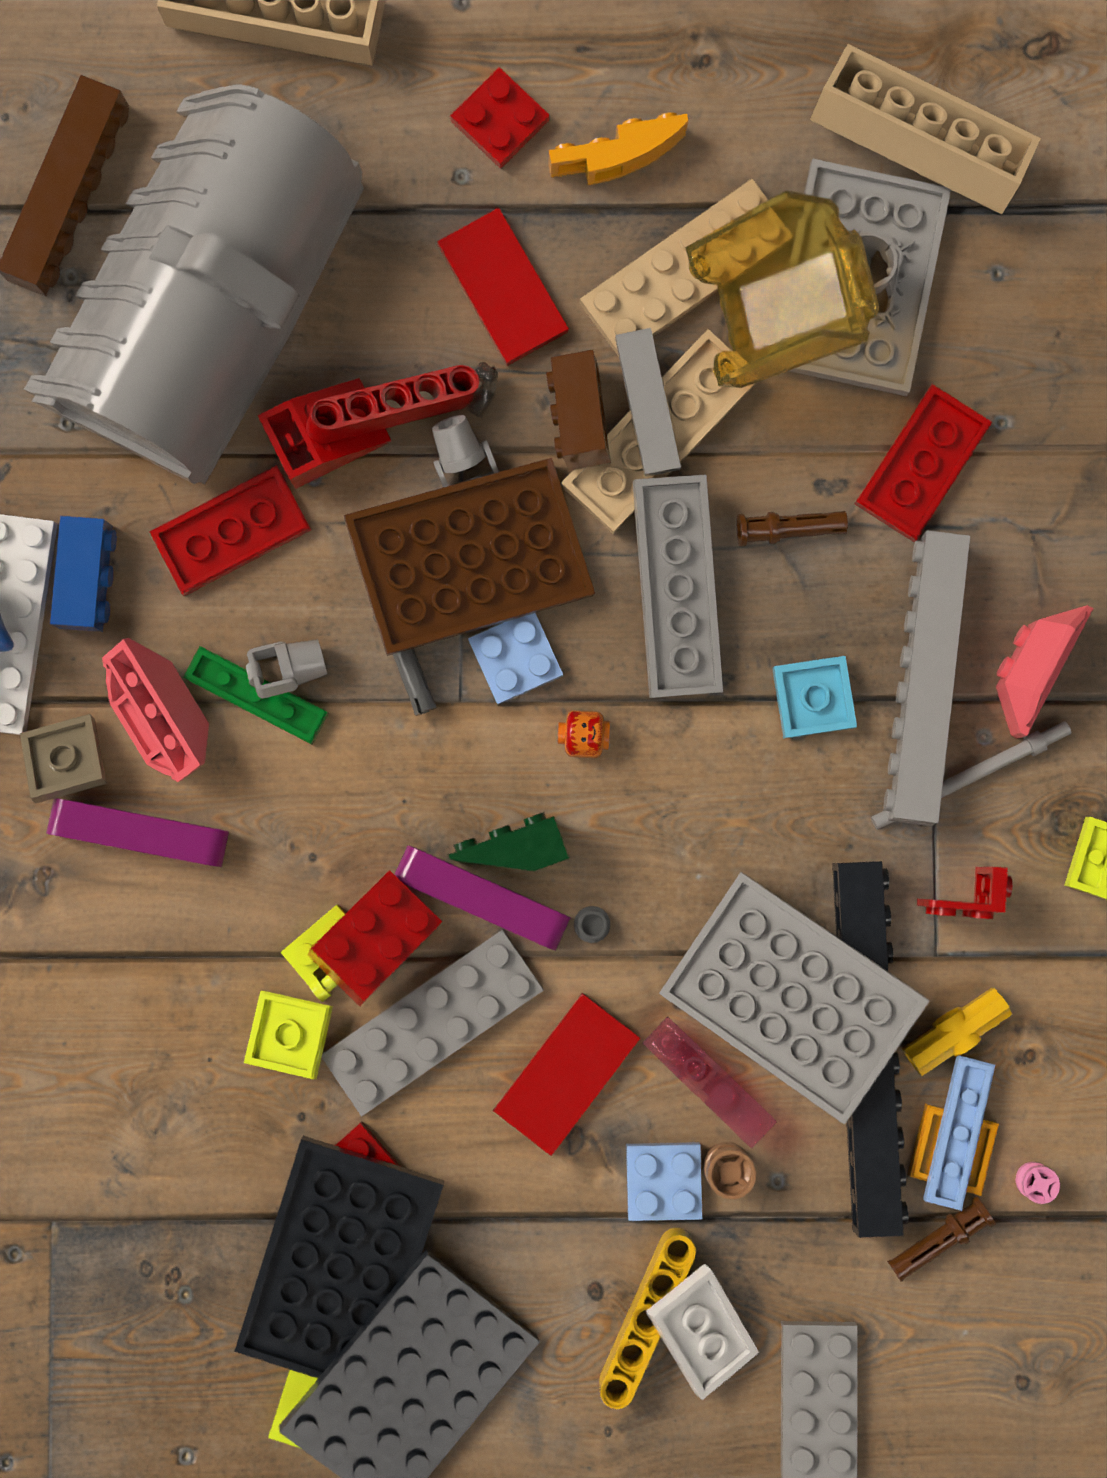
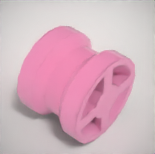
M1033 1161L1025 1163L1016 1173L1015 1182L1018 1190L1035 1203H1050L1059 1193L1060 1182L1058 1176L1054 1171L1041 1163ZM1032 1176H1034L1033 1185L1029 1186V1184H1031L1032 1179H1033Z

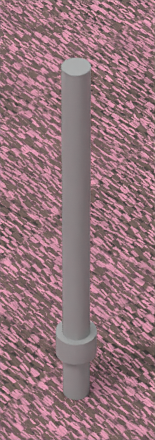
M1064 721L1041 733L1035 731L1023 737V742L944 780L941 798L1030 754L1036 756L1046 751L1048 745L1071 734L1069 725ZM882 811L871 817L872 823L877 830L894 822L888 821L889 811Z

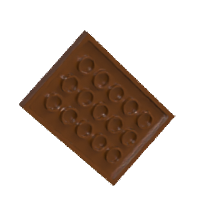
M552 458L344 515V521L387 656L582 600L595 594Z

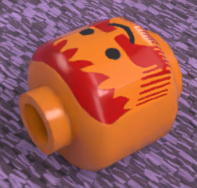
M572 710L567 714L566 722H559L558 744H565V752L569 757L598 758L603 750H608L610 721H604L603 715L598 711Z

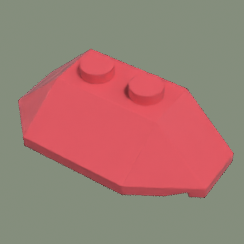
M1086 605L1042 618L1028 626L1023 625L1013 641V644L1017 647L1012 657L1007 656L1001 663L997 671V676L1000 677V680L996 685L1011 736L1017 739L1028 736L1033 723L1094 608Z
M130 638L123 639L102 657L103 667L106 668L109 704L145 763L160 773L171 776V779L176 782H180L205 763L209 722L171 661Z

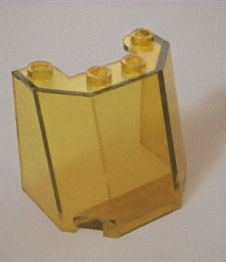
M788 190L783 191L685 247L689 261L688 266L692 276L702 283L717 285L720 296V306L728 329V340L733 351H722L716 354L714 358L713 371L719 387L743 388L860 345L868 340L870 334L867 329L870 319L877 316L880 308L863 240L855 229L848 232L841 223L839 208L832 199Z

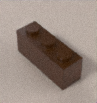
M593 349L551 357L552 371L547 372L546 375L550 394L555 393L556 404H551L550 409L553 425H559L560 437H554L557 458L564 459L569 471L611 463L599 365Z

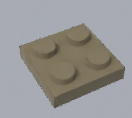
M91 714L20 733L30 798L35 804L107 784L96 722Z

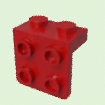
M976 867L974 903L917 898V906H925V914L956 916V909H961L962 917L993 919L994 912L1005 913L1006 898H1010L1012 894V877L1008 876V868Z

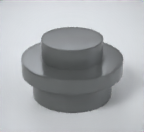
M588 906L577 913L574 920V929L578 937L583 941L596 943L608 935L610 919L603 909L596 906Z

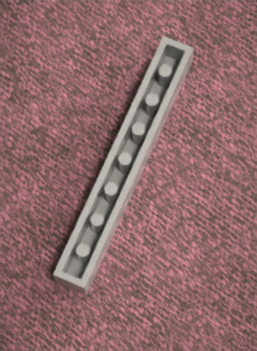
M927 530L920 541L916 540L914 543L912 562L918 563L916 576H911L908 588V597H913L914 599L912 611H907L904 623V632L909 633L908 646H903L900 657V667L905 668L904 682L899 681L896 692V703L901 704L900 718H894L892 727V739H897L896 753L890 754L888 762V775H893L892 790L887 789L884 797V811H889L888 821L934 826L939 823L970 536Z

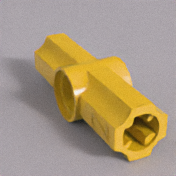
M991 987L964 1007H957L943 1014L933 1023V1028L907 1044L902 1050L918 1074L923 1076L951 1056H959L972 1049L981 1041L980 1036L1010 1017L1012 1012L1005 999L995 988Z

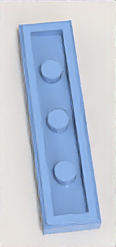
M960 1055L956 1056L923 1196L924 1201L962 1211L996 1065Z

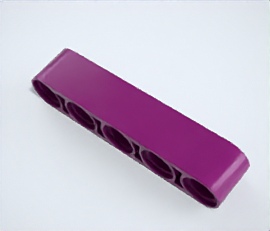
M54 798L46 834L222 867L229 831Z
M407 845L394 874L405 885L554 951L557 950L571 918L410 845Z

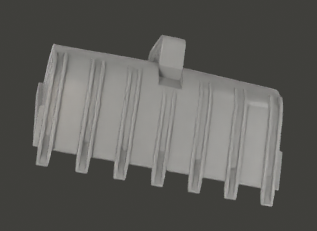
M238 84L203 91L182 100L176 112L187 118L175 139L158 144L151 159L159 162L160 165L147 187L132 191L126 204L134 208L120 234L108 236L101 250L107 253L108 256L96 279L83 282L75 295L79 299L84 300L71 327L57 328L50 343L60 348L45 376L32 375L24 390L35 395L32 402L193 484L198 482L205 484L288 340L364 189L361 184L362 170L359 163L350 158L345 148L327 130L299 110L265 94L260 89Z

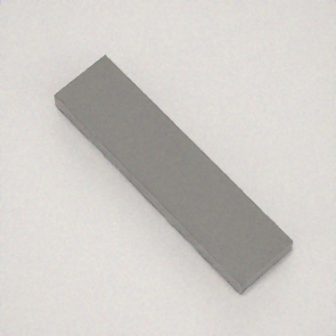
M651 328L618 334L615 336L644 475L648 477L680 470L681 464Z

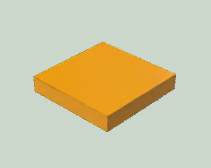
M925 1103L908 1176L927 1181L944 1108ZM983 1119L966 1192L982 1195L999 1126L994 1121Z

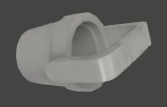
M457 415L447 418L432 428L439 454V461H434L433 464L443 487L448 486L444 473H456L477 465L485 457L488 459L492 472L482 476H475L466 481L499 472L487 440L479 443L466 416Z
M318 639L288 644L276 642L250 649L247 652L249 663L246 665L249 684L255 687L260 698L294 691L298 685L327 675ZM277 656L283 680L262 685L264 679L260 664L256 661Z

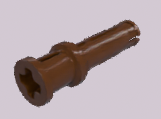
M846 511L779 516L775 512H768L766 516L745 517L744 514H738L736 519L737 540L740 547L746 546L748 542L768 541L769 544H776L782 538L846 534L848 529Z
M977 1196L972 1198V1204L955 1215L948 1214L946 1219H944V1225L916 1242L892 1260L887 1261L901 1282L957 1243L966 1245L970 1242L969 1238L986 1226L992 1228L996 1225L994 1219Z

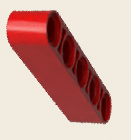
M456 365L323 398L312 405L306 423V432L313 441L325 444L460 410L467 407L479 386V376L469 366ZM453 383L461 384L467 391L456 389ZM420 392H428L434 399H425L421 396ZM386 400L396 401L401 408L390 407ZM351 409H361L367 416H356ZM316 418H328L333 425H322Z

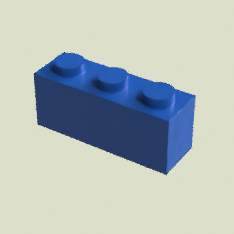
M60 516L50 624L59 629L103 632L104 623L109 621L110 604L106 601L107 587H111L113 583V567L109 565L110 551L114 552L116 548L117 535L116 531L112 530L113 526L105 519Z

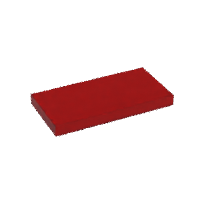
M499 208L437 241L440 251L506 366L568 333L569 328Z
M932 384L854 504L912 542H915L985 435L992 421Z
M276 465L149 531L181 594L186 596L311 531V528L280 469Z
M581 993L494 1107L493 1112L552 1156L641 1038L584 993Z

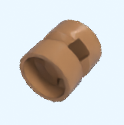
M722 1142L715 1144L707 1151L703 1160V1171L710 1187L717 1195L725 1199L735 1200L744 1197L752 1190L756 1181V1170L754 1163L742 1147L734 1143Z

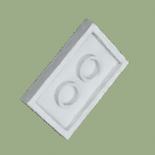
M705 1264L646 1311L694 1393L701 1400L706 1398L759 1353L713 1271Z

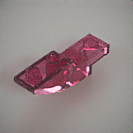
M668 1016L643 1042L676 1077L698 1096L751 1149L777 1123L750 1094Z

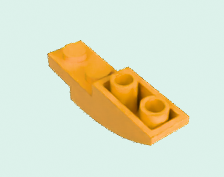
M669 112L658 116L657 119L643 121L640 118H632L617 125L616 138L614 140L601 137L592 140L589 144L577 146L573 143L560 144L555 149L549 150L550 176L553 178L586 172L587 184L589 186L628 175L652 163L672 149L686 135L688 115H677V113Z

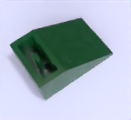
M544 812L523 819L525 827L512 831L510 825H506L488 832L490 839L484 842L477 843L476 838H471L454 844L455 852L448 854L449 860L536 871L569 859L554 816L546 818Z

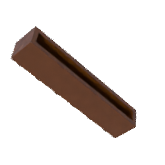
M80 75L0 259V274L8 282L43 296H47L50 287L53 288L56 285L60 275L59 266L64 255H68L72 249L74 242L73 234L77 224L83 222L86 217L87 201L90 194L100 184L102 166L105 160L109 159L114 152L115 136L118 129L127 122L129 105L121 90Z

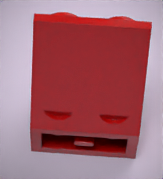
M360 378L289 399L257 415L295 489L392 442L386 429L325 444L317 443L308 436L306 423L312 405L323 398L365 388ZM351 409L356 416H367L361 409ZM316 418L322 425H333L328 418Z

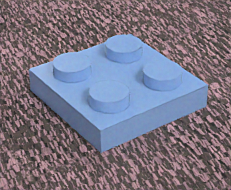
M536 613L506 621L468 638L497 705L563 676Z
M699 1142L626 1144L628 1221L702 1219L701 1149Z

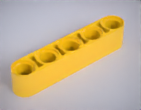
M670 1228L660 1238L599 1378L601 1399L610 1408L622 1409L630 1404L660 1338V1334L653 1322L647 1325L641 1324L637 1320L640 1312L651 1308L682 1283L693 1264L696 1254L695 1246L689 1233L684 1229ZM681 1240L687 1243V1249L682 1255L673 1256L668 1253V1247L673 1241ZM659 1275H667L672 1278V1283L665 1290H657L652 1286L654 1279ZM628 1345H637L642 1349L639 1356L633 1359H628L622 1355L623 1349ZM612 1380H622L626 1384L625 1389L620 1393H611L606 1388Z

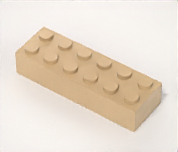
M158 0L157 8L166 27L373 66L386 0Z
M847 44L825 84L810 118L811 121L842 135L1000 214H1003L1020 186L1041 139L850 44Z

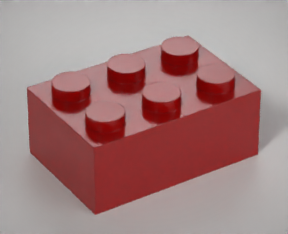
M389 870L310 948L308 956L361 1007L439 927L442 921Z

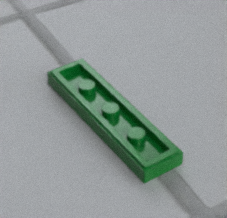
M199 646L183 676L184 679L311 745L314 743L329 714L327 711L290 692L267 698L258 697L255 687L249 684L246 669ZM264 679L262 685L269 684L271 682Z

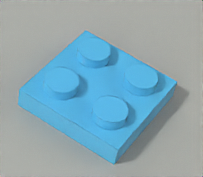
M846 656L779 665L772 668L783 739L857 727Z

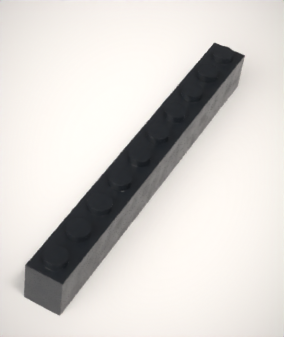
M882 861L832 863L836 936L888 971V964L893 963V946L891 942H887L886 927L891 926L890 906L885 905L884 890L889 889L887 868L882 867ZM897 1052L893 1053L846 1122L852 1230L859 1238L904 1236L903 1224H908L909 1220L907 1203L902 1201L901 1187L906 1186V1170L904 1164L899 1163V1149L904 1148V1134L902 1127H897V1112L902 1111L901 1092L899 1089H895L894 1075H899L900 1061Z

